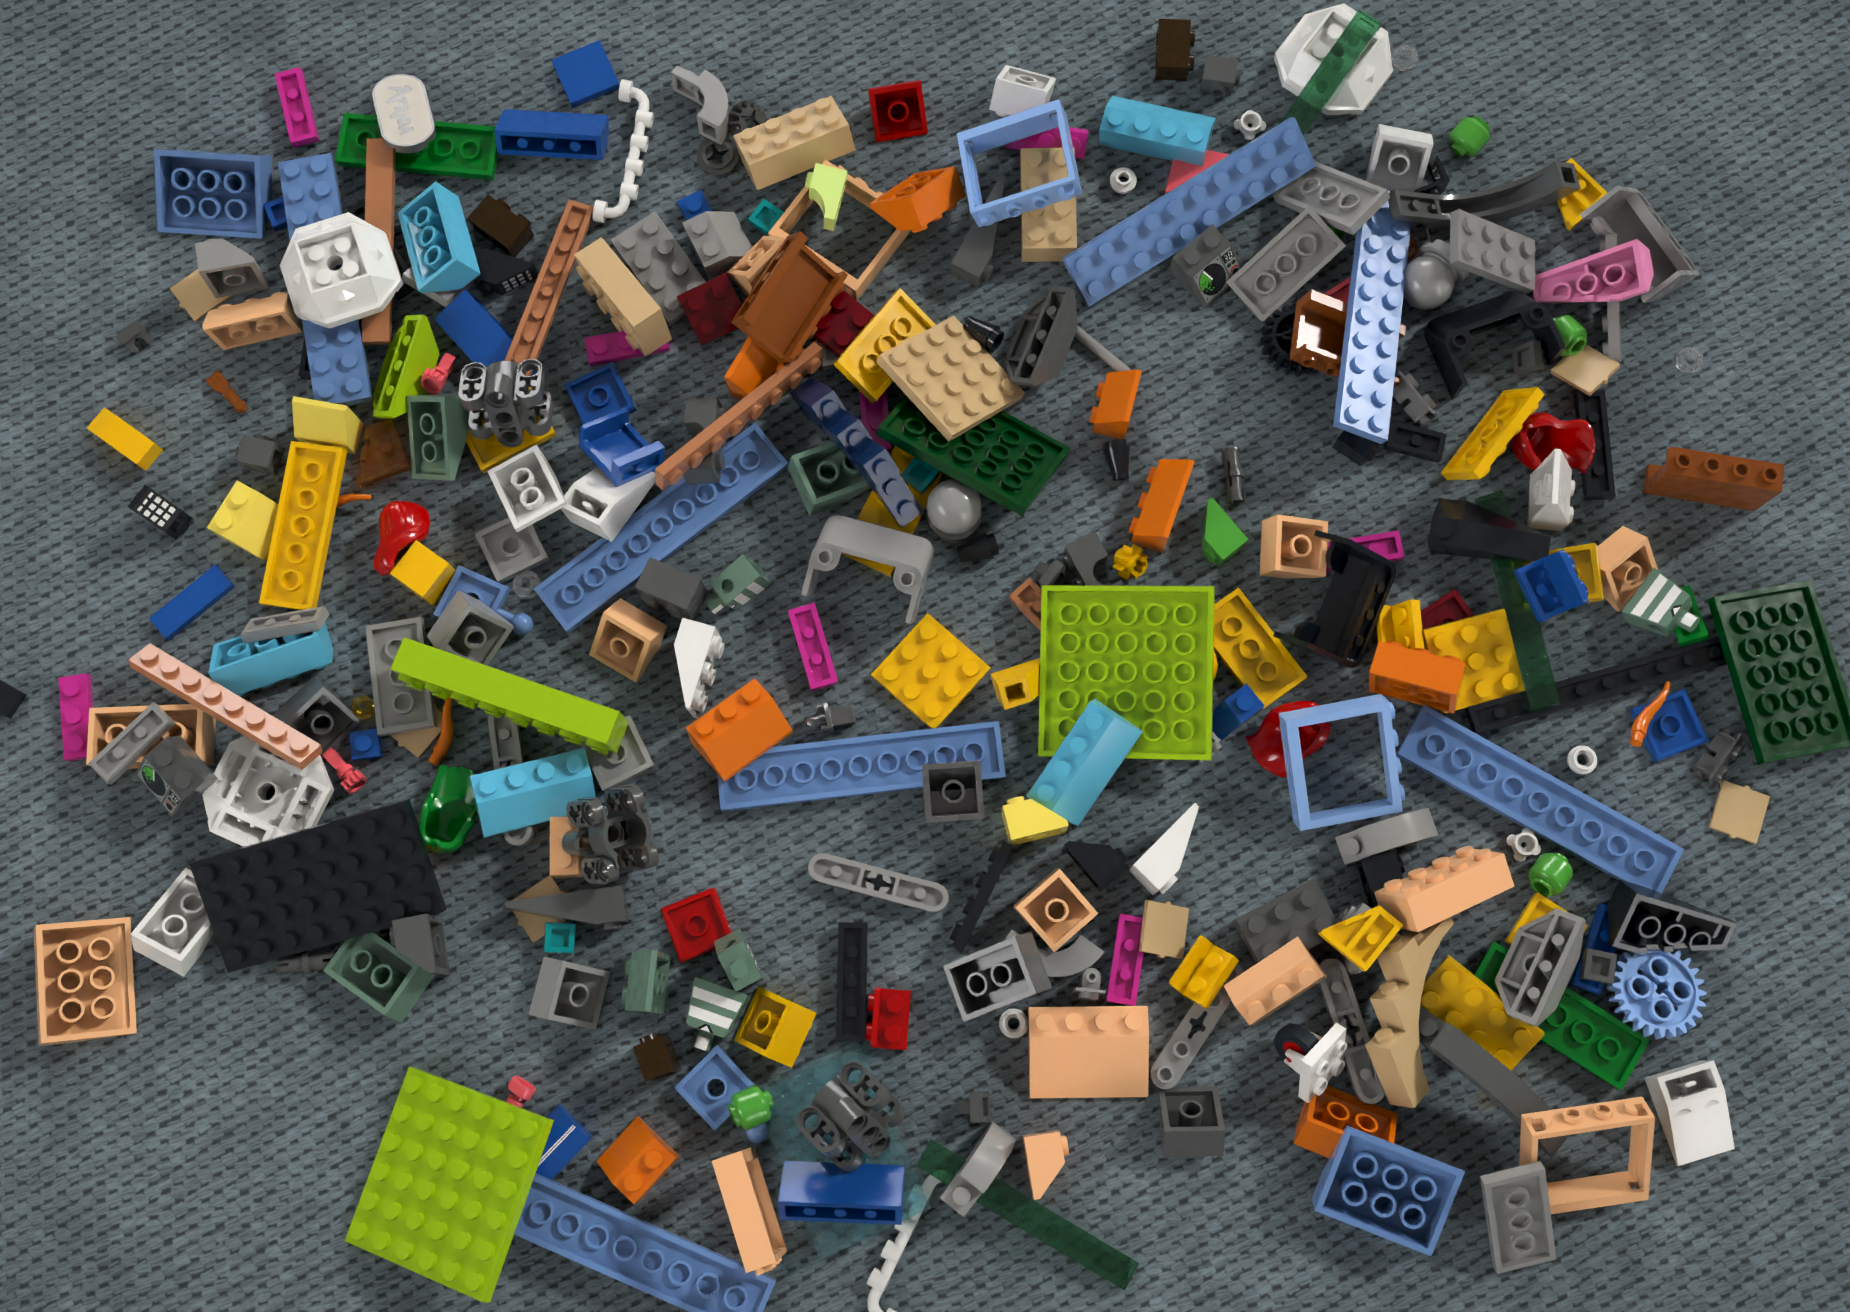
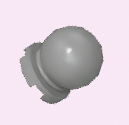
M1436 239L1433 243L1426 240L1419 249V257L1409 262L1404 272L1405 286L1403 298L1411 307L1420 310L1440 307L1448 301L1455 284H1461L1470 273L1450 264V244Z
M950 479L938 484L928 496L926 505L928 525L935 535L939 536L943 541L952 543L966 541L980 527L982 502L980 495L974 489L956 479Z

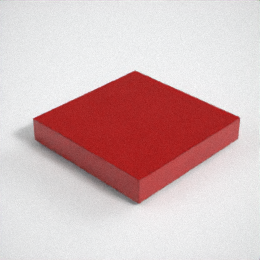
M715 887L660 908L680 963L716 950L714 941L732 932Z

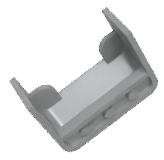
M1616 186L1580 214L1583 219H1590L1592 221L1590 227L1598 236L1617 233L1618 245L1638 239L1650 249L1654 276L1649 291L1640 294L1643 303L1656 302L1699 275V271L1644 195L1636 188Z
M842 515L830 517L825 522L811 553L801 595H814L820 570H833L839 564L841 554L845 553L896 567L893 576L895 587L903 593L912 595L905 623L912 624L916 622L934 553L932 543L927 538L850 517Z

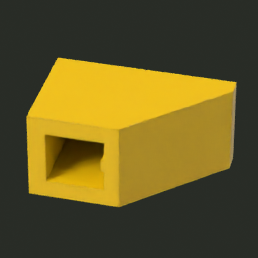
M1040 658L990 674L997 700L1004 710L1031 702L1039 695Z

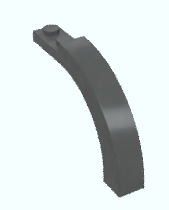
M1555 161L1524 178L1482 191L1455 195H1436L1394 189L1389 193L1390 198L1388 202L1393 220L1422 223L1424 229L1446 230L1450 229V213L1457 209L1493 223L1516 217L1556 202L1578 191L1580 185L1574 164Z
M1420 1006L1419 1043L1479 1088L1509 1116L1520 1130L1521 1114L1551 1110L1534 1091L1488 1051L1449 1022L1446 1024ZM1569 1135L1538 1139V1148L1550 1157H1553Z

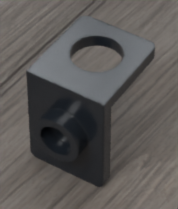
M1434 155L1427 166L1434 182L1420 187L1414 192L1440 195L1446 189L1450 179L1438 155ZM1435 166L1437 167V169H1438V171H1439L1440 178L1438 177V175H1437V173H1436Z

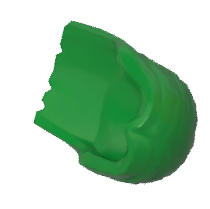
M447 765L439 766L434 783L422 806L419 819V828L425 846L430 851L440 854L453 853L466 841L477 816L470 787V776L476 775L474 770L464 766L459 768L455 766L448 768Z

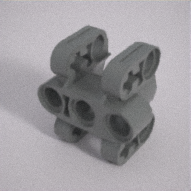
M527 359L521 363L499 361L487 367L481 363L473 362L467 364L462 369L458 395L463 408L470 411L468 424L475 438L483 440L495 434L502 445L517 447L523 442L525 430L533 436H542L550 431L553 401L549 392L544 390L545 375L540 361L536 359ZM529 370L538 371L532 376L524 375ZM472 374H482L477 379H469ZM472 390H475L476 394L472 398ZM542 399L546 400L545 403L538 405ZM537 416H540L541 420L537 423ZM482 419H485L486 423L482 427Z
M620 785L606 790L604 802L609 811L607 816L597 797H585L568 802L566 808L567 816L575 828L565 833L562 839V847L569 855L585 856L581 860V871L587 882L607 884L618 880L619 865L616 856H618L621 865L626 870L643 871L658 865V851L655 845L650 842L652 837L651 825L647 816L640 811L645 807V798L638 786ZM580 837L582 838V841H583V844H582V847H581V848H580L579 845H578V841H579V838H580ZM618 848V854L613 849Z
M851 1061L842 1067L838 1077L830 1080L819 1090L810 1106L800 1110L796 1118V1125L804 1136L822 1154L829 1157L837 1167L844 1172H853L861 1165L862 1154L878 1157L887 1150L891 1143V1137L887 1132V1128L898 1126L903 1121L905 1108L861 1063ZM854 1070H861L860 1080L854 1084H849L848 1077L850 1073ZM869 1087L877 1094L873 1099L866 1093ZM886 1105L894 1111L891 1117L883 1109ZM811 1115H818L816 1126L812 1129H806L805 1122L807 1118ZM825 1133L833 1139V1142L830 1144L823 1138ZM844 1149L852 1157L848 1162L841 1154Z

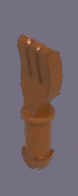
M218 370L205 380L218 394H223V398L234 407L236 412L245 413L247 411L246 402L242 401L235 393V390L230 388V383Z

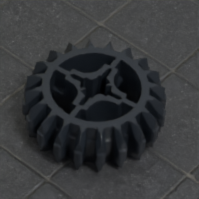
M1286 304L1283 306L1282 312L1276 309L1272 317L1266 319V326H1263L1261 329V335L1263 336L1260 338V345L1264 346L1261 352L1262 355H1269L1267 359L1268 364L1277 363L1275 366L1276 371L1280 370L1281 367L1286 368V376L1290 374L1291 370H1295L1297 377L1301 375L1302 370L1309 375L1313 371L1312 367H1305L1299 362L1290 360V354L1283 350L1286 349L1291 352L1296 304L1293 305L1292 310ZM1292 323V327L1289 331H1283L1282 334H1276V331L1280 327Z

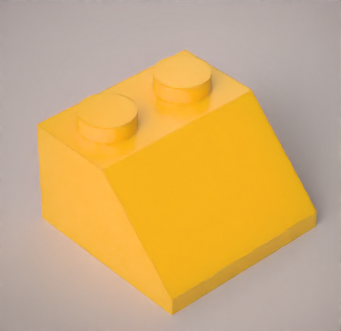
M758 986L733 1041L792 1068L817 1013Z

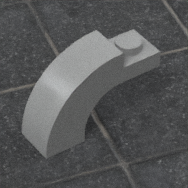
M676 66L671 72L673 90L703 107L697 115L699 134L721 145L729 131V104L724 86L707 70H704L700 76H697L690 70Z
M1425 808L1358 828L1352 832L1337 836L1335 839L1344 865L1389 850L1438 836V832L1429 808Z
M1011 930L1005 938V940L1017 936L1019 934L1014 930ZM1082 935L1070 947L1062 951L1049 952L1038 948L1049 978H1064L1078 974L1093 965L1104 953L1102 949Z
M991 1121L974 1144V1148L963 1166L939 1198L964 1217L982 1193L984 1194L1009 1157L1016 1139L995 1122Z

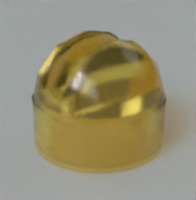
M358 695L351 701V710L354 716L360 720L372 717L375 713L373 700L366 695ZM364 703L367 708L363 710L360 704Z

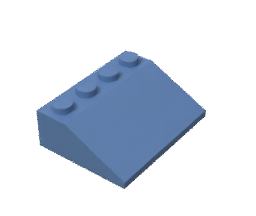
M174 149L154 150L158 232L264 239L268 215L263 204L270 202L273 184L272 156Z
M1346 1125L1320 1175L1312 1196V1203L1316 1212L1432 1256L1465 1172L1454 1166Z

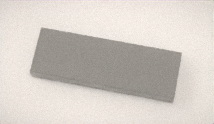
M322 606L250 619L240 636L244 643L319 631L328 618L329 612L326 607Z
M153 702L88 764L107 784L111 785L176 723L157 703Z

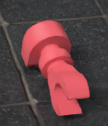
M445 353L438 366L432 370L427 368L421 379L423 389L430 394L440 393L446 384L448 375L452 373L455 367L453 362L457 357Z
M330 747L322 754L337 771V776L340 780H343L340 784L349 794L357 792L366 784L367 778L362 772L357 769L354 771L352 765L347 764L335 749L333 750Z
M515 1075L508 1083V1088L513 1095L509 1094L506 1101L522 1108L524 1105L523 1099L529 1101L536 1088L520 1076L517 1077Z

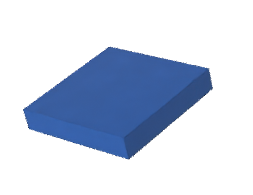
M600 40L551 60L572 108L615 91L620 87Z
M613 362L564 384L583 425L623 408H626L629 414L637 411Z
M1685 689L1667 695L1664 703L1648 725L1646 737L1643 740L1654 762L1709 741ZM1653 701L1630 710L1634 721L1640 712Z

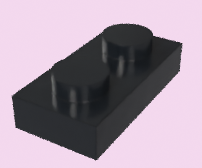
M1392 421L1384 449L1439 463L1442 459L1447 434Z

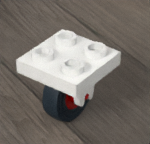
M1289 1023L1283 1026L1274 1038L1275 1048L1280 1057L1288 1066L1300 1074L1298 1097L1307 1103L1315 1095L1320 1096L1325 1091L1328 1081L1333 1076L1337 1077L1345 1066L1343 1057L1347 1048V1043L1345 1042L1346 1028L1338 1023H1335L1323 1037L1310 1032L1298 1024Z

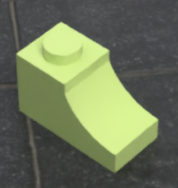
M815 163L814 171L807 174L805 188L809 189V199L817 202L822 209L824 215L823 229L834 231L847 182V170Z

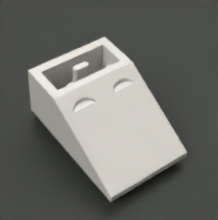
M597 467L572 484L564 495L567 505L561 508V510L570 522L613 542L654 485L655 473H648L616 487L602 470Z
M682 618L674 648L685 707L693 718H698L699 712H704L708 696H705L707 686H712L716 669H713L716 658L720 659L723 654L724 643H722V638L715 626Z
M1714 1060L1697 1061L1645 1077L1676 1166L1735 1149L1725 1089Z

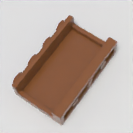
M801 231L786 237L731 321L780 364L796 361L804 351L802 346L806 340H809L816 333L818 321L830 311L832 299L842 292L845 287L843 282L848 276L844 271L839 273L833 271L804 244L808 238Z
M1310 290L1296 303L1290 360L1299 362L1302 366L1323 371L1326 375L1339 377L1348 303L1314 290ZM1400 324L1399 339L1405 336L1406 326ZM1397 377L1394 379V388L1399 385L1400 379Z
M1669 447L1664 466L1648 464L1645 467L1643 493L1756 511L1782 492L1784 465Z

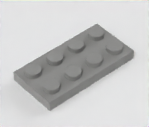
M1316 161V167L1273 194L1276 203L1299 213L1310 206L1326 224L1351 235H1354L1390 198L1387 189Z
M1308 206L1238 270L1226 284L1263 323L1276 309L1284 304L1341 252L1346 245L1317 213Z
M1461 209L1450 213L1451 265L1525 294L1535 291V240Z
M655 211L612 238L611 242L639 283L661 308L664 318L671 326L686 316L677 296L706 281Z
M415 617L365 626L377 735L382 737L437 727L432 692L424 689V687L422 691L407 687L406 683L397 679L399 675L391 670L404 637L427 645L424 619L422 617Z
M1541 1161L1480 1176L1492 1263L1496 1273L1500 1274L1556 1260L1546 1171Z

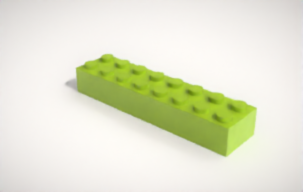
M405 637L391 666V670L399 675L397 679L406 683L407 687L422 691L424 687V689L432 692V695L444 700H448L450 696L452 699L459 701L458 704L474 710L475 706L485 710L484 713L499 719L504 715L506 718L511 719L512 723L525 728L528 727V724H531V726L538 729V732L554 737L555 733L564 738V741L580 746L583 742L591 747L592 751L607 755L608 751L617 754L629 723L620 711Z

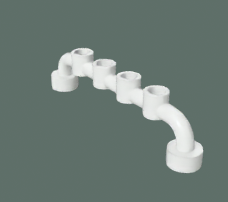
M622 79L618 95L619 101L630 103L631 98H635L639 102L634 132L630 140L629 156L625 164V175L620 188L619 203L613 208H608V202L596 200L593 209L594 222L605 223L606 218L622 216L627 211L630 200H637L639 185L634 184L635 176H642L644 161L639 160L640 152H647L649 137L644 136L645 128H652L654 113L649 112V99L641 89L633 87V81Z
M957 1168L954 1173L947 1170L935 1171L926 1178L922 1187L917 1184L914 1186L908 1198V1201L913 1203L908 1214L903 1212L902 1225H895L894 1228L899 1231L895 1241L888 1240L880 1255L886 1260L881 1270L873 1269L867 1281V1285L872 1287L867 1299L869 1312H884L879 1306L880 1297L889 1283L891 1275L917 1226L918 1220L935 1186L940 1182L949 1184L960 1169ZM889 1307L886 1312H897V1311H895V1310H893V1309H891V1308Z

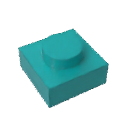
M763 199L748 218V222L769 236L768 232L783 215L784 211Z
M915 457L902 472L901 477L907 485L923 495L937 478L939 471Z
M546 922L544 952L574 953L576 924Z

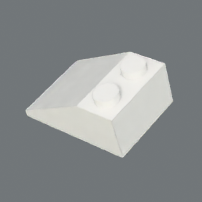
M537 445L487 471L516 532L523 530L567 505L560 484L549 462Z
M1554 449L1530 475L1527 526L1530 528L1562 531L1572 522L1574 509L1570 507V497L1574 494L1575 481L1571 480L1572 470L1561 449Z
M1196 803L1129 869V872L1152 895L1158 891L1164 894L1178 880L1174 874L1180 869L1199 809Z
M185 868L130 934L133 950L183 977L201 956L214 934L191 870Z

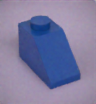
M1247 683L1213 710L1212 731L1221 741L1258 714L1265 706Z

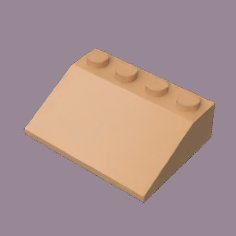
M131 917L35 925L34 949L39 1046L137 1033L132 941L130 936Z
M1148 1006L1028 1008L1030 1098L1148 1097Z

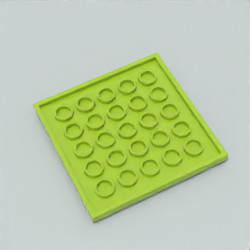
M1042 585L1038 756L1053 757L1090 701L1097 699L1143 731L1125 758L1212 760L1215 587Z
M409 1066L345 1241L478 1301L490 1303L554 1120Z

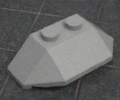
M1555 908L1549 914L1539 917L1518 929L1494 980L1508 1016L1538 1027L1556 1010L1580 958L1585 918Z

